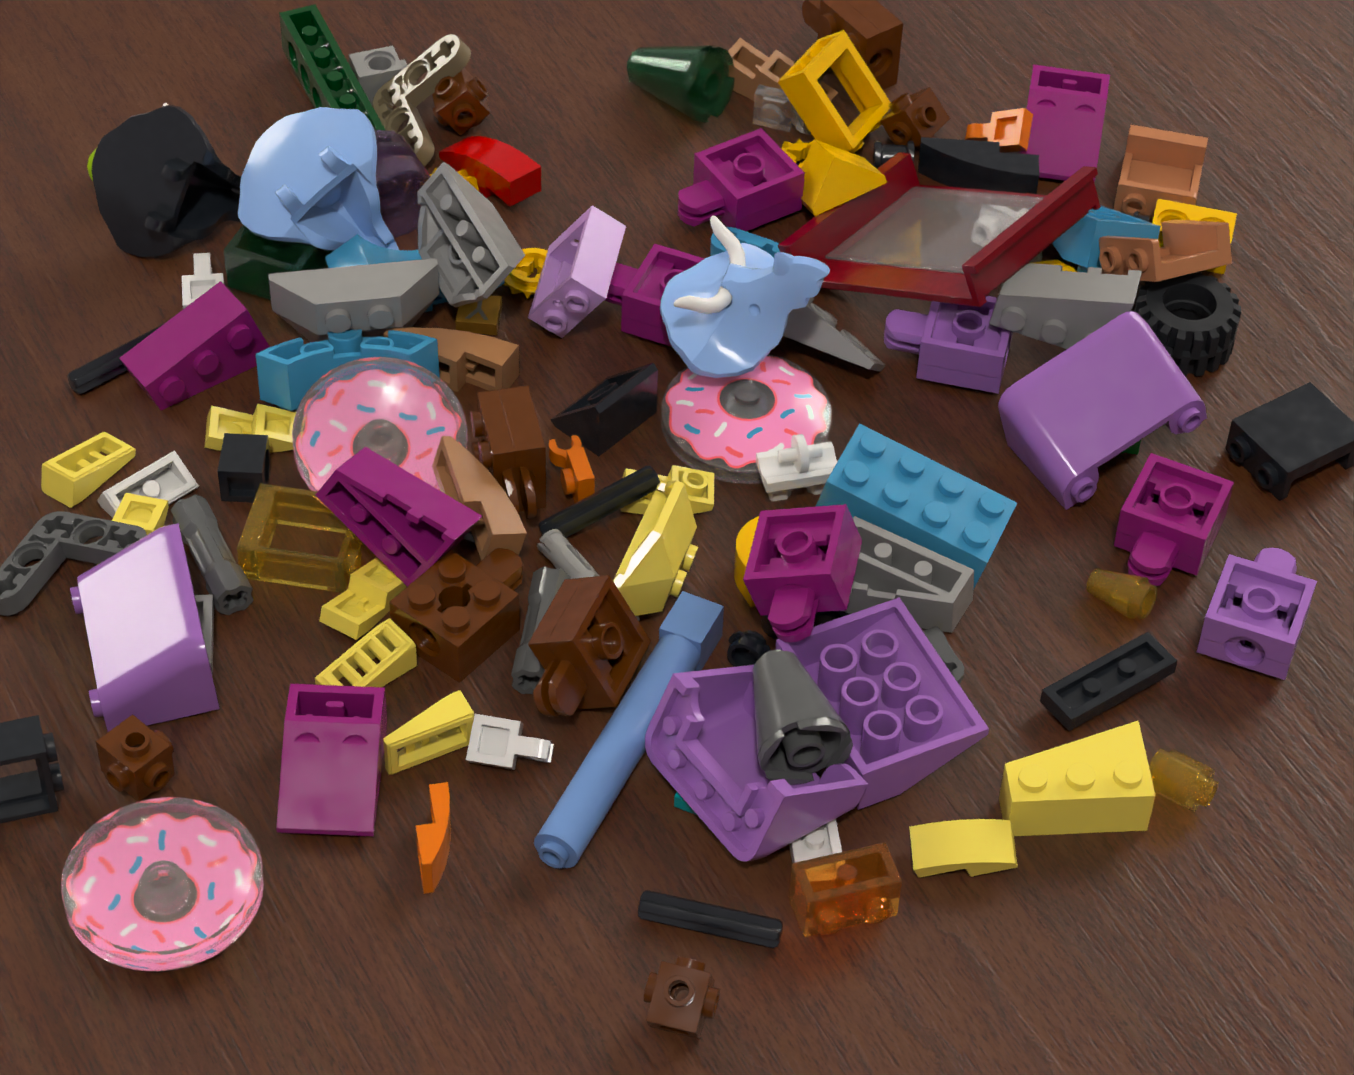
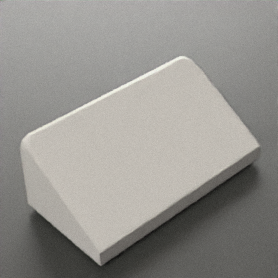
M174 450L105 490L97 501L113 518L125 493L168 500V505L197 489L199 485Z

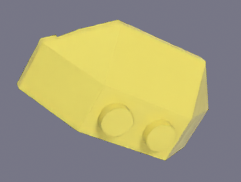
M676 480L668 481L666 484L658 483L613 579V582L635 616L661 612L669 595L678 598L687 575L685 571L689 572L698 550L697 546L691 544L697 525L685 484Z

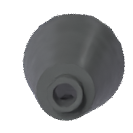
M771 650L763 654L752 669L759 766L761 770L765 771L767 778L771 781L785 779L789 785L814 781L812 773L834 764L844 763L849 758L853 748L850 731L794 653Z

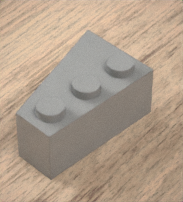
M1027 263L1011 278L1001 284L989 324L1068 349L1119 315L1132 310L1142 271L1129 270L1128 275L1102 274V268L1089 267L1087 273L1062 271V265Z

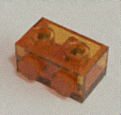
M884 842L792 863L789 900L803 937L820 933L829 935L838 932L842 928L863 923L876 924L887 920L889 917L897 916L902 880L887 844Z

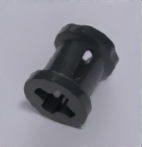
M874 140L873 166L876 169L898 152L910 153L914 164V141H907L906 145L882 144L880 140Z

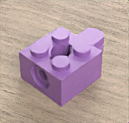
M987 296V302L981 307L932 301L928 315L895 309L886 317L884 343L888 349L919 354L916 375L918 379L999 394L1013 332L989 324L997 297Z
M1279 548L1262 549L1254 561L1229 554L1204 619L1197 653L1285 680L1309 612L1317 581L1296 575L1297 566L1295 558L1289 552ZM1246 640L1252 643L1251 647L1245 645Z

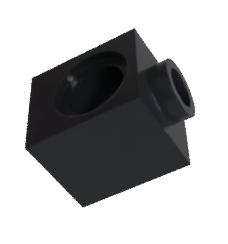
M224 433L217 470L221 501L265 503L271 470L268 435Z

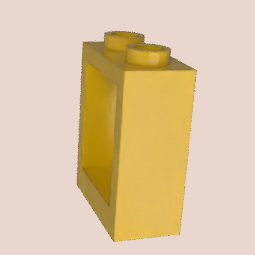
M844 30L818 39L778 81V84L815 140L850 153L856 152L864 145L862 139L882 125L880 120L890 110L889 104L891 102ZM829 67L832 68L860 111L858 117L848 127L817 81Z

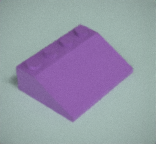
M900 597L814 626L811 635L801 641L784 642L780 639L776 640L775 650L789 651L797 656L850 731L853 748L849 758L843 764H848L854 768L868 783L865 792L856 805L858 810L902 794L988 735V726Z

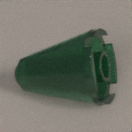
M719 46L640 47L634 51L627 61L628 77L633 84L695 121L706 123L710 122L708 118L711 115L718 117L730 101L734 88L735 78L729 77V65L734 66L733 58L728 50Z

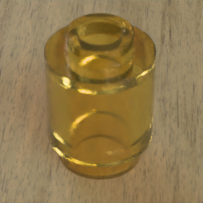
M1160 748L1149 764L1155 793L1193 812L1200 805L1208 807L1216 794L1219 782L1213 779L1215 769L1175 749L1168 752Z

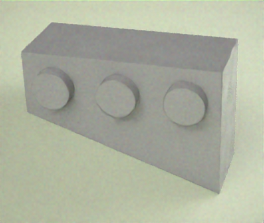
M854 516L853 520L861 536L862 545L847 610L842 611L852 614L900 597L920 628L929 629L936 626L943 632L952 633L973 600L974 570Z

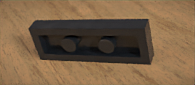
M1146 632L1042 689L1040 702L1068 731H1071L1175 673L1177 660L1149 632Z

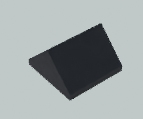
M654 363L609 376L553 417L551 421L557 429L569 437L577 435L581 440L582 446L599 457L657 413L658 369Z

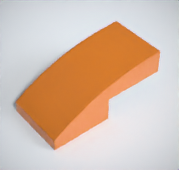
M448 782L429 784L432 823L416 825L417 855L424 894L432 893L436 889L449 855L451 815Z

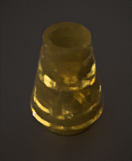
M1100 568L1093 570L1086 587L1088 593L1093 594L1096 598L1129 619H1134L1135 617L1140 619L1146 618L1151 612L1157 597V587L1150 584L1147 577L1102 570Z

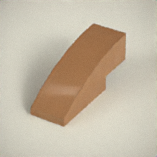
M739 38L722 57L712 78L755 102L776 110L799 115L778 84L780 78L794 65V61L777 49L768 57L742 38ZM821 81L822 89L832 102L838 92Z
M418 327L387 329L383 334L384 337L388 338V331L395 330L437 339L440 386L458 392L466 382L488 391L510 388L519 376V345L495 337L468 331Z
M442 436L432 468L441 492L482 515V518L470 530L481 561L497 548L509 549L519 556L527 532L508 495L489 470L465 447L451 436Z

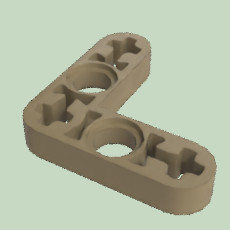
M449 34L439 39L385 83L374 96L373 108L392 140L393 152L409 169H421L427 165L434 154V144L416 107L435 92V87L441 79L446 76L454 77L470 60V48L456 35ZM427 72L426 77L416 85L421 75ZM392 103H394V105L397 107V108H395L394 110H392V108H393V104H392ZM409 119V122L406 125V127L402 131L398 132V129L402 125V123ZM412 142H415L414 149L410 145Z

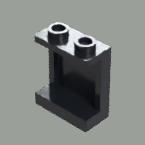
M1309 382L1232 419L1226 450L1232 459L1240 463L1264 489H1267L1277 500L1281 501L1288 497L1291 483L1294 480L1334 460L1345 470L1354 466V422Z

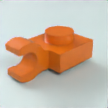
M1026 108L992 112L990 123L967 125L965 140L999 142L1000 152L1002 153L1025 151L1028 148L1033 114Z
M577 435L571 436V448L567 450L557 447L555 439L549 440L550 461L554 465L564 468L560 470V477L565 495L572 494L574 502L577 503L594 494L595 477L580 438Z

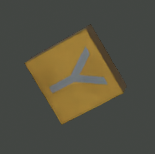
M490 295L487 299L458 306L455 321L456 330L497 335L502 310V296Z

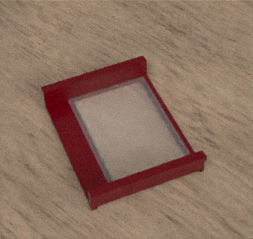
M898 152L877 168L885 175L886 184L815 216L782 241L778 248L780 252L793 256L814 258L828 265L830 273L824 278L821 288L981 307L987 302L986 297L989 296V293L997 289L1000 283H1004L1088 214L1090 209L1098 210L1101 207L1093 180L1098 175L1096 167L1083 166L1048 195L920 185L911 154Z

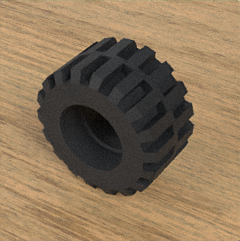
M1200 271L1158 282L1146 281V285H1142L1138 292L1134 311L1149 324L1186 377L1187 374L1192 373L1195 376L1204 375L1206 370L1214 372L1219 369L1220 364L1225 365L1229 360L1230 354H1232L1241 315V306L1238 305L1239 299L1236 294L1230 293L1231 288L1226 283L1217 282L1218 278L1212 275H1202Z

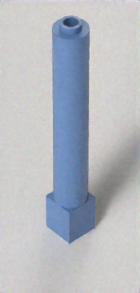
M682 591L659 628L658 643L535 837L534 846L540 859L545 864L553 868H571L577 864L646 750L645 735L672 674L702 670L721 639L724 606Z

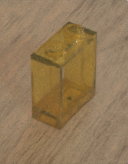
M260 483L237 546L239 565L242 567L247 579L343 593L347 590L350 574L361 566L362 554L360 547L363 542L315 495L318 491ZM278 524L345 533L338 557L270 548Z

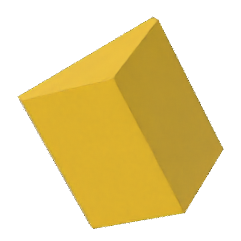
M814 139L802 166L805 176L801 200L802 204L814 216H817L886 184L887 180L885 175L865 158Z

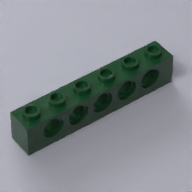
M316 4L280 12L282 49L314 109L319 107L358 109L364 113L375 129L377 144L376 183L394 179L392 140Z

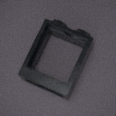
M39 715L0 723V766L35 759L37 770L0 778V824L58 811L55 792L63 791L64 786L59 762L49 764V762L58 761L53 732L43 734Z

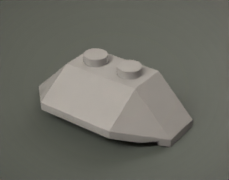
M443 162L418 190L417 199L418 204L421 205L418 219V252L422 259L437 258L439 287L449 304L458 307L487 299L524 258L525 254L494 205L449 164Z
M437 258L268 274L272 311L310 342L328 340L327 332L342 333L347 330L362 329L363 337H384L383 334L387 329L410 328L439 295Z

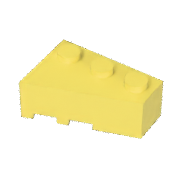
M1139 721L1005 763L999 802L1003 820H1010L1013 824L1014 836L1147 831L1156 795Z

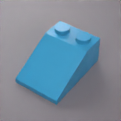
M1101 205L1098 210L1090 209L1088 214L1052 244L1062 259L1078 264V272L1087 273L1089 267L1102 268L1099 260L1100 237L1122 236L1158 240L1161 226Z

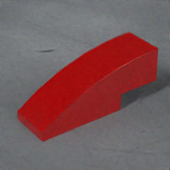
M469 136L439 151V158L449 164L456 172L466 170L468 176L475 177L479 192L486 198L496 194L511 207L542 191L541 166L526 154L499 140L484 136Z

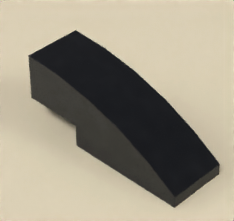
M921 137L918 173L949 187L1037 194L1039 155L1000 152L999 142Z

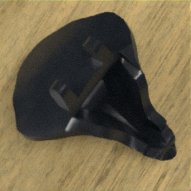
M164 103L161 108L132 116L120 126L108 132L99 142L94 154L91 170L98 208L117 246L124 252L138 257L161 256L175 252L195 240L204 239L212 234L218 225L225 221L241 222L238 217L241 176L236 175L221 162L201 127L181 107Z

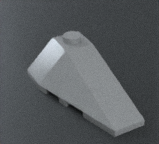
M814 298L809 299L806 307L792 309L789 313L787 327L783 336L869 370L881 372L886 366L854 335L844 329L839 332L835 328L838 320L829 312L812 303Z

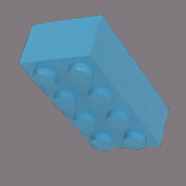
M859 423L827 479L816 507L847 504L852 518L856 516L973 569L975 588L1017 502Z

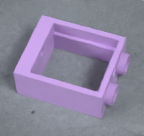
M593 205L549 246L528 318L563 338L607 297L626 226Z

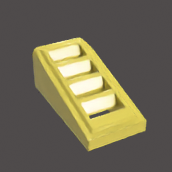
M104 431L42 464V491L72 508L86 499L133 459L136 449ZM102 451L103 453L107 454V456H104L99 452Z
M389 618L373 628L315 677V684L344 686L339 679L345 677L352 686L383 687L417 666L416 645ZM377 657L381 662L376 664L372 659ZM360 667L366 674L362 677L356 671L357 668Z
M460 690L444 697L383 738L385 769L389 775L469 745L474 712Z

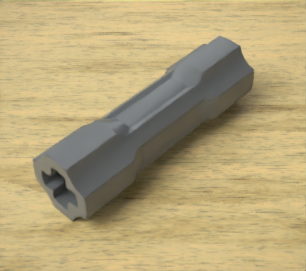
M194 494L189 498L179 499L171 508L173 514L172 522L173 524L179 523L183 543L188 546L206 582L208 593L213 594L214 605L217 611L225 615H231L236 611L245 610L254 600L251 595L253 588L242 567L236 563L218 528L217 519L206 498Z
M542 567L533 572L520 646L516 650L511 673L513 678L511 686L521 694H533L537 683L545 671L528 646V643L564 580L571 579V576L560 568Z

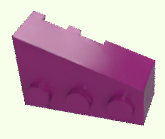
M220 281L119 359L135 382L162 411L257 366L256 354L270 346L248 310Z
M367 447L361 449L338 467L315 494L406 586H409L446 553L453 550L482 518V515Z

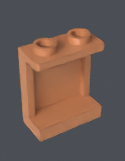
M1130 125L1113 210L1131 216L1134 215L1135 211H1140L1141 215L1151 216V221H1153L1157 199L1196 206L1208 138Z
M1192 220L1161 222L1163 247H1159L1157 239L1122 236H1103L1099 238V260L1102 274L1128 275L1129 270L1142 271L1140 281L1158 282L1232 264L1229 223Z

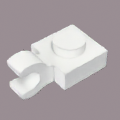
M210 253L193 254L194 275L182 276L183 309L221 281L224 284L223 273L212 274Z
M474 714L466 761L515 770L517 756L551 763L554 744L545 739L521 736L523 729L521 721Z

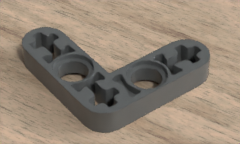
M56 511L43 516L0 567V615L16 614L26 608L65 558L100 564L147 535L146 531L136 525L65 511ZM103 536L94 543L84 544L94 537ZM42 559L40 562L32 566L24 567L27 563L33 560Z

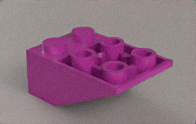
M1033 65L1027 110L1033 114L1028 148L1025 151H1020V154L1039 155V178L1066 181L1083 166L1097 168L1110 75Z
M290 684L284 720L277 832L374 836L384 755L383 738L386 737L387 731L385 687Z

